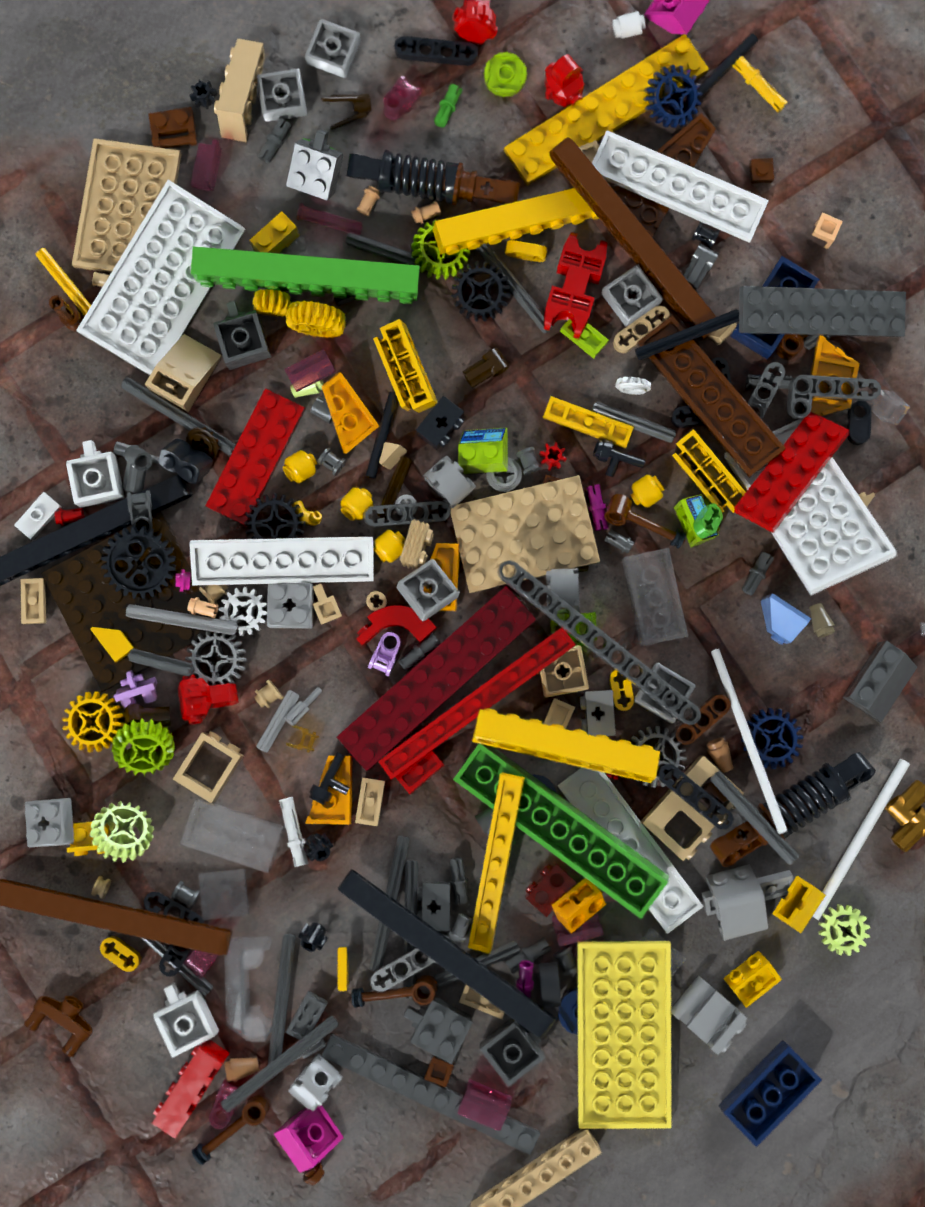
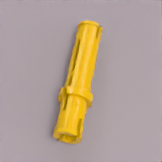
M743 56L735 62L736 64L732 67L743 76L745 83L754 87L777 113L787 105L788 101L762 77L758 68L755 69Z

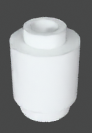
M638 11L617 16V19L612 20L615 38L621 37V39L642 34V29L645 28L644 16L639 15Z

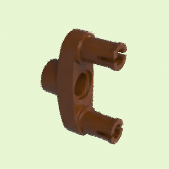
M69 995L62 1002L48 996H40L34 1004V1010L24 1022L27 1028L32 1024L30 1027L31 1031H37L45 1016H48L71 1032V1037L62 1048L63 1053L66 1054L72 1047L67 1055L69 1057L76 1055L82 1043L87 1041L93 1032L89 1023L79 1014L83 1008L82 1002Z

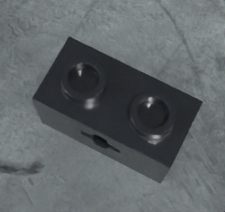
M442 396L418 426L416 435L436 450L440 446L444 448L451 439L449 435L454 429L459 430L465 422L463 419L464 411L445 396ZM445 420L446 428L444 426H441L439 429L438 422L443 423Z

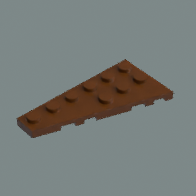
M701 113L656 152L694 168L715 133L716 128ZM618 185L615 186L613 190L653 238L670 208Z

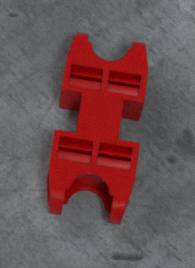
M571 232L563 246L556 272L565 275L566 279L563 288L551 287L544 314V330L550 331L551 325L554 326L558 320L568 321L570 319L574 332L573 338L579 339L588 323L595 297L584 295L588 282L599 284L606 260L607 242L601 240L600 245H597L595 249L585 251L581 249L578 239H576L578 233Z

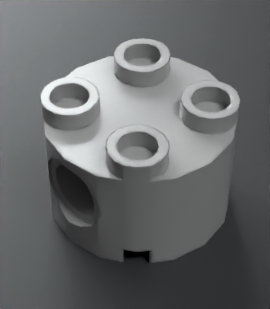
M447 455L423 475L438 496L445 498L443 501L452 509L476 488L471 479L466 478L462 474L464 471L456 461L453 462Z
M578 568L551 569V571H546L547 588L576 611L580 612ZM547 594L548 605L550 603V596ZM562 607L557 613H568V611Z
M317 1054L311 1060L312 1064L310 1063L303 1069L288 1089L292 1096L308 1110L312 1111L317 1106L320 1107L328 1097L327 1093L332 1087L334 1088L342 1079L339 1071L320 1054Z

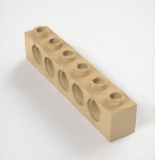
M580 1129L473 1200L471 1207H522L600 1155L599 1144L589 1129Z

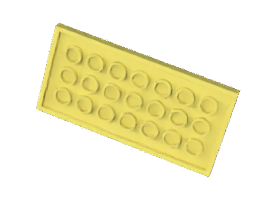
M577 941L578 1128H671L670 941Z

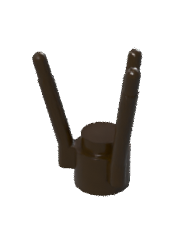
M369 93L360 95H331L330 97L321 98L322 102H352L354 112L358 111V114L331 125V130L359 118H366V112H372Z

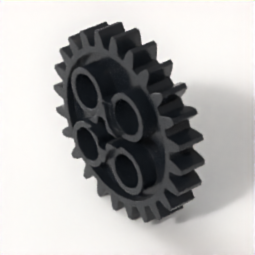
M134 525L131 528V532L125 527L122 530L123 535L116 532L114 534L116 540L109 538L107 542L110 546L103 548V551L107 554L101 556V560L106 561L102 564L101 568L108 569L103 576L112 578L108 584L113 585L116 583L115 591L117 592L121 588L124 589V596L132 592L133 599L136 598L138 593L141 594L142 599H145L147 592L153 597L155 589L161 593L163 591L162 585L168 587L170 583L168 579H173L174 576L171 571L176 569V565L171 563L176 560V556L169 555L173 552L174 548L166 547L169 540L161 541L162 533L154 536L153 528L147 533L145 526H142L141 530L137 531ZM131 543H139L142 550H133ZM148 547H151L152 550L146 555L142 564H139L133 574L127 578L126 574L132 569L135 562L140 559ZM155 556L160 559L161 563L154 565L150 562L149 558ZM118 560H124V561H126L127 564H128V567H127V568H121V567L118 565L117 561H118ZM136 574L145 575L147 581H138L136 579Z

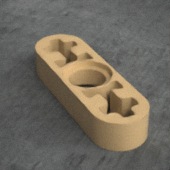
M656 306L617 333L613 341L615 350L620 353H627L636 347L638 341L670 317L668 309L663 306ZM656 313L664 315L663 321L658 319L651 325L650 322L655 318ZM638 324H643L647 327L648 331L644 335H639L635 331V327ZM632 334L633 337L629 339L627 347L624 344L619 345L620 338L625 340Z

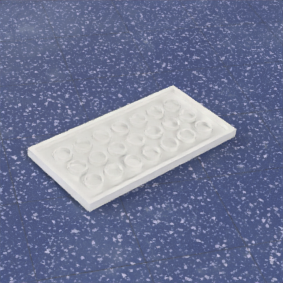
M167 180L77 328V332L148 375H151L159 361L180 339L211 288L200 286V283L191 275L193 246L234 250L246 228L175 183Z
M804 418L773 431V434L784 444ZM728 452L724 453L725 460L747 492L765 467L749 478ZM831 457L775 532L772 533L810 595L892 559L897 554V551L833 457Z

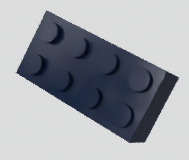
M781 256L762 287L814 289L820 279ZM738 323L730 337L765 359H768L785 334L739 333Z
M782 1040L718 1106L731 1122L757 1147L822 1079Z

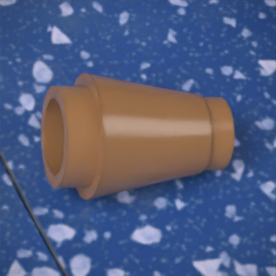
M723 737L707 743V752L720 771L725 773L732 770L734 767L728 742Z
M257 1057L230 1058V1061L225 1062L227 1081L233 1080L235 1082L255 1072H259Z

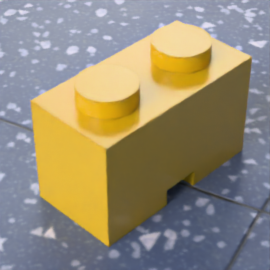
M281 211L249 241L255 252L280 254L281 250L288 247L300 235L297 226Z
M796 876L787 890L789 893L785 899H781L772 914L799 933H802L826 895L804 879Z

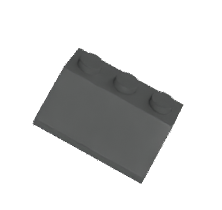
M878 642L842 698L881 723L917 669V666L905 652L890 642Z

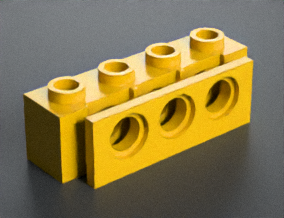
M398 319L381 327L380 331L383 339L375 337L373 340L401 408L409 411L411 410V405L414 411L420 413L434 407L438 401L406 324ZM389 347L394 357L390 356L388 352ZM398 369H399L400 374H401L400 377L398 376V374H397V372H396ZM405 386H406L407 391H408V393H409V395H410V398H409V396L407 397V395H406V393H405V390H406V389H405Z
M693 429L676 443L681 453L679 455L674 453L672 457L711 504H716L722 513L725 506L734 513V507L746 492ZM686 453L697 466L696 470L682 456ZM700 470L702 472V474L712 484L711 487H708L706 485V483L696 473L697 471ZM713 487L717 490V492L721 495V497L726 501V503H725L724 505L720 502V500L716 497V495L711 491V489H712Z

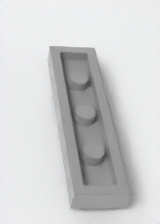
M790 870L757 878L765 901L787 895L789 893L787 890L794 881ZM711 891L703 892L702 897L707 916L716 914Z

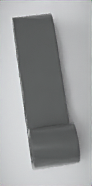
M800 375L793 378L789 383L787 413L794 419L808 416L812 408V398L855 401L873 400L880 395L881 385L873 379ZM798 380L805 382L806 388L804 392L797 390L796 383ZM821 381L828 385L826 393H822L819 390V383ZM843 383H847L850 386V393L848 395L844 394L841 390ZM868 387L872 389V393L868 394L867 391L858 392V389ZM797 402L804 406V411L801 415L797 414L794 410Z

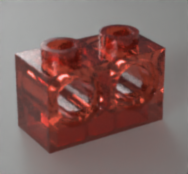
M555 862L552 866L547 864L540 872L542 877L538 882L532 881L525 889L527 892L525 895L526 900L545 917L553 911L551 905L570 891L577 883ZM555 873H559L563 877L559 885H553L550 882L551 876ZM545 891L548 894L547 899L544 902L536 901L535 895L537 892Z

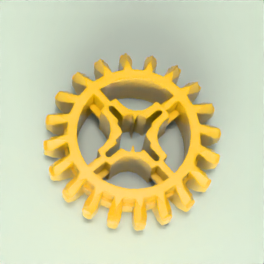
M303 300L290 303L286 311L287 326L298 333L335 338L341 336L345 329L346 316L340 309H336L334 306Z
M97 691L93 693V696L90 692H85L84 697L81 695L76 696L77 702H69L73 709L66 708L64 710L69 714V717L62 718V721L68 722V726H64L62 729L70 731L66 738L74 737L71 744L73 746L79 744V750H84L87 747V752H93L94 748L97 752H101L103 746L109 749L111 747L109 741L113 742L118 726H124V722H119V718H123L124 714H117L121 706L116 705L113 707L115 699L111 698L108 700V694L103 693L101 697L100 692ZM92 703L102 706L100 710H96L94 713L84 709V707ZM107 712L110 718L109 728L104 723ZM78 716L83 722L80 729H78L77 724ZM91 718H96V720H95V723L97 724L96 726H91V724H92V720H90ZM93 731L103 735L102 738L95 741L85 738L87 734H91Z

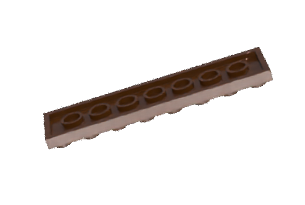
M672 315L638 341L637 345L639 347L682 331L684 328ZM694 340L648 357L749 478L786 449Z

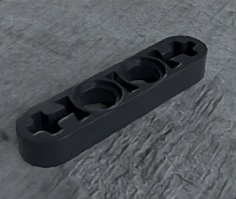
M401 36L394 43L395 54L402 60L472 66L478 59V49L470 42ZM403 44L407 45L405 51H401ZM413 45H416V53H413ZM422 46H429L431 52L427 55L420 53L419 50ZM450 48L453 53L451 56L445 57L441 54V50ZM456 49H459V57H456ZM467 51H471L470 58H466L465 54Z
M665 764L659 768V780L712 825L724 830L732 826L734 819L732 813L676 766ZM665 769H673L672 775L676 779H679L680 775L683 777V779L677 782L675 788L672 787L675 784L672 779H664L665 774L663 771ZM686 782L690 783L693 788L692 793L688 796H684L680 791L681 785ZM703 797L708 798L711 803L709 809L705 811L701 810L698 806L699 800ZM716 805L719 807L715 810L721 815L727 814L725 817L727 820L726 824H718L719 818L714 814L711 815V818L708 816V814L714 811Z

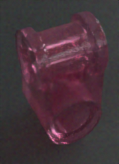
M405 75L401 76L384 97L385 116L390 120L399 119L417 101L422 89L411 84ZM391 104H396V105H398V106L395 107V108L389 107V105H391Z
M193 950L184 963L203 977L219 955Z
M224 1079L218 1091L215 1104L209 1116L210 1124L216 1129L226 1127L238 1107L237 1105L230 1112H226L221 1105L222 1100L238 1089V1087L229 1084L226 1079ZM216 1112H225L227 1119L219 1120L216 1117Z

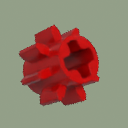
M557 442L551 447L545 444L546 452L540 451L539 453L540 456L544 457L540 464L544 465L546 463L549 466V471L554 466L560 469L561 464L559 462H566L567 459L562 456L565 448L559 449ZM550 452L553 455L557 454L556 461L553 458L548 459Z

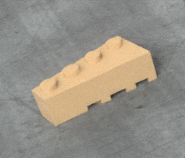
M237 39L235 47L231 48L230 65H226L225 81L220 84V98L215 101L214 113L218 117L222 138L247 142L246 124L251 125L252 103L255 104L257 97V75L262 74L265 54L263 43Z

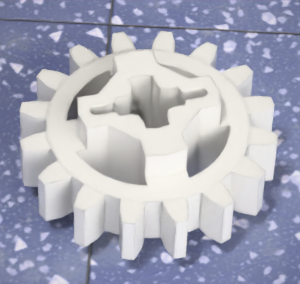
M247 587L243 588V592L235 588L234 595L228 592L227 596L229 599L221 600L225 607L219 608V611L224 613L220 620L232 621L238 624L241 621H246L249 624L248 626L237 625V631L239 630L240 636H244L245 631L249 635H253L254 628L260 631L259 624H266V621L262 619L263 616L267 615V612L263 609L267 607V603H261L264 597L262 595L256 597L257 591L254 589L249 593ZM249 597L252 599L247 602H241L238 598ZM231 605L233 606V614H232V615H230V613H229V612H230V607H231ZM258 606V616L255 618L254 612ZM241 607L248 608L246 610L247 616L240 615Z

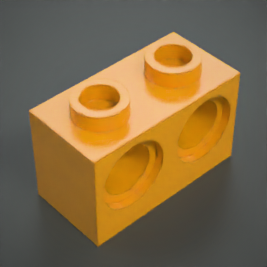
M584 878L551 906L557 919L570 933H573L603 908L606 903L601 890L591 881Z

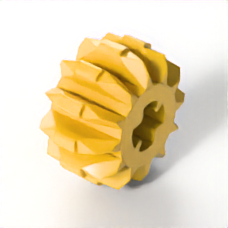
M260 289L255 292L253 297V310H256L258 314L268 316H286V311L291 303L290 295L274 289Z

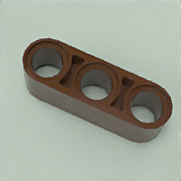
M724 695L710 697L698 707L700 712L707 718L706 724L700 726L698 723L689 725L681 722L673 731L676 734L674 740L679 741L683 745L693 743L728 713L731 707L729 699ZM716 699H720L723 702L724 706L721 711L714 709L713 704ZM691 713V714L686 718V720H687V719H690V718L692 717L693 713ZM683 728L688 729L690 732V736L686 741L679 737V732Z

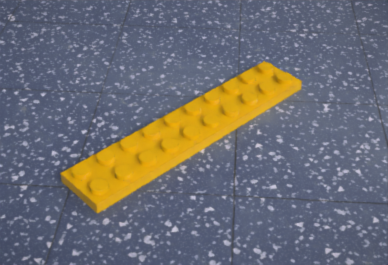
M684 34L583 97L582 100L575 102L574 106L567 107L505 146L504 152L528 186L557 168L550 158L549 151L566 137L571 138L578 147L596 140L598 142L604 138L606 131L614 132L646 112L645 107L649 105V101H644L643 99L649 96V93H646L644 89L651 87L647 81L654 79L653 73L660 72V69L663 67L668 69L670 65H674L675 68L683 66V72L687 69L691 70L689 77L695 75L697 80L708 73L709 68ZM672 78L679 88H684L678 80ZM661 86V88H660L659 98H660V97L662 96V94H663V88H662V86Z

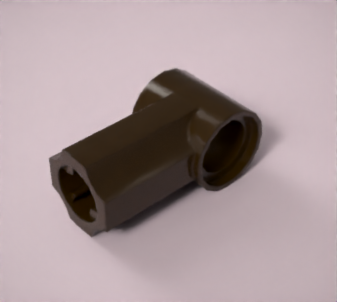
M494 348L484 354L481 360L463 370L462 373L468 384L474 388L488 378L502 374L510 366L500 350Z
M130 704L125 708V724L131 725L132 720L139 723L143 718L145 722H149L152 719L154 724L161 722L162 726H171L169 707L144 708L140 704Z

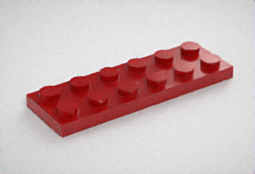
M266 388L264 389L205 505L207 508L244 525L245 521L250 520V518L245 516L246 513L253 514L254 512L249 506H257L256 499L261 498L305 411V407Z
M810 412L783 444L786 449L769 462L736 504L734 513L774 533L848 437L849 429Z

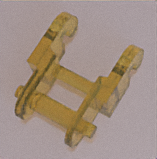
M297 725L292 726L302 730L303 735L300 744L294 745L286 742V745L301 751L305 748L308 753H310V750L314 751L312 748L315 738H319L316 735L317 732L313 731L312 734L309 733L310 730ZM306 735L311 736L308 746L303 745Z

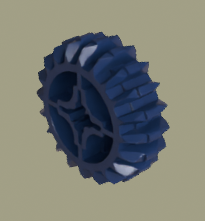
M670 65L668 69L663 67L660 69V72L653 73L654 79L647 81L651 87L644 89L646 93H649V96L644 97L643 100L649 101V105L645 109L652 110L649 117H656L655 123L660 124L662 122L663 127L670 125L672 128H675L678 124L683 126L686 124V121H691L693 119L691 114H697L698 110L695 106L701 105L697 97L702 96L703 93L697 92V88L701 86L700 83H694L697 76L689 77L691 70L687 69L683 72V66L675 68L674 65ZM672 78L678 80L684 88H679ZM661 86H662V88H663V94H662V96L659 98V92H660V88H661ZM673 93H680L679 95L675 96V99L666 101V99L670 98ZM686 96V103L683 106V99ZM662 105H667L674 115L667 113L662 108Z
M768 708L767 715L763 709L759 710L760 718L756 714H752L751 718L754 723L751 721L746 722L750 727L755 745L756 732L762 739L761 750L758 749L757 745L756 748L763 767L768 768L770 764L772 769H777L778 763L780 767L784 768L786 767L785 760L788 763L793 762L791 754L796 757L799 756L795 748L803 747L802 744L797 743V739H803V735H797L796 732L802 728L801 726H793L797 722L796 718L788 721L790 717L789 712L782 716V709H777L774 714L773 708ZM767 720L778 721L777 725L773 726L771 730L760 727ZM783 727H785L788 732V744L783 740L782 733L784 731ZM766 734L774 735V739L778 743H769L771 739ZM774 747L784 750L779 756L771 758L766 756L768 751L770 752Z

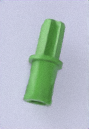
M455 84L449 85L444 100L440 101V108L434 119L436 126L444 128L451 113L456 110L455 105L462 93L461 88L457 91L459 86Z

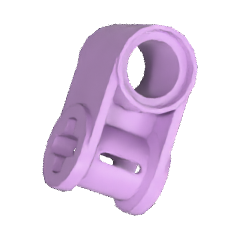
M388 632L381 637L368 665L369 669L375 668L384 672L389 677L402 644L398 634ZM389 636H394L397 640V645L393 649H389L385 645V640ZM378 661H381V662H383V663H386L387 666H386V665H383V664H381V663H379Z

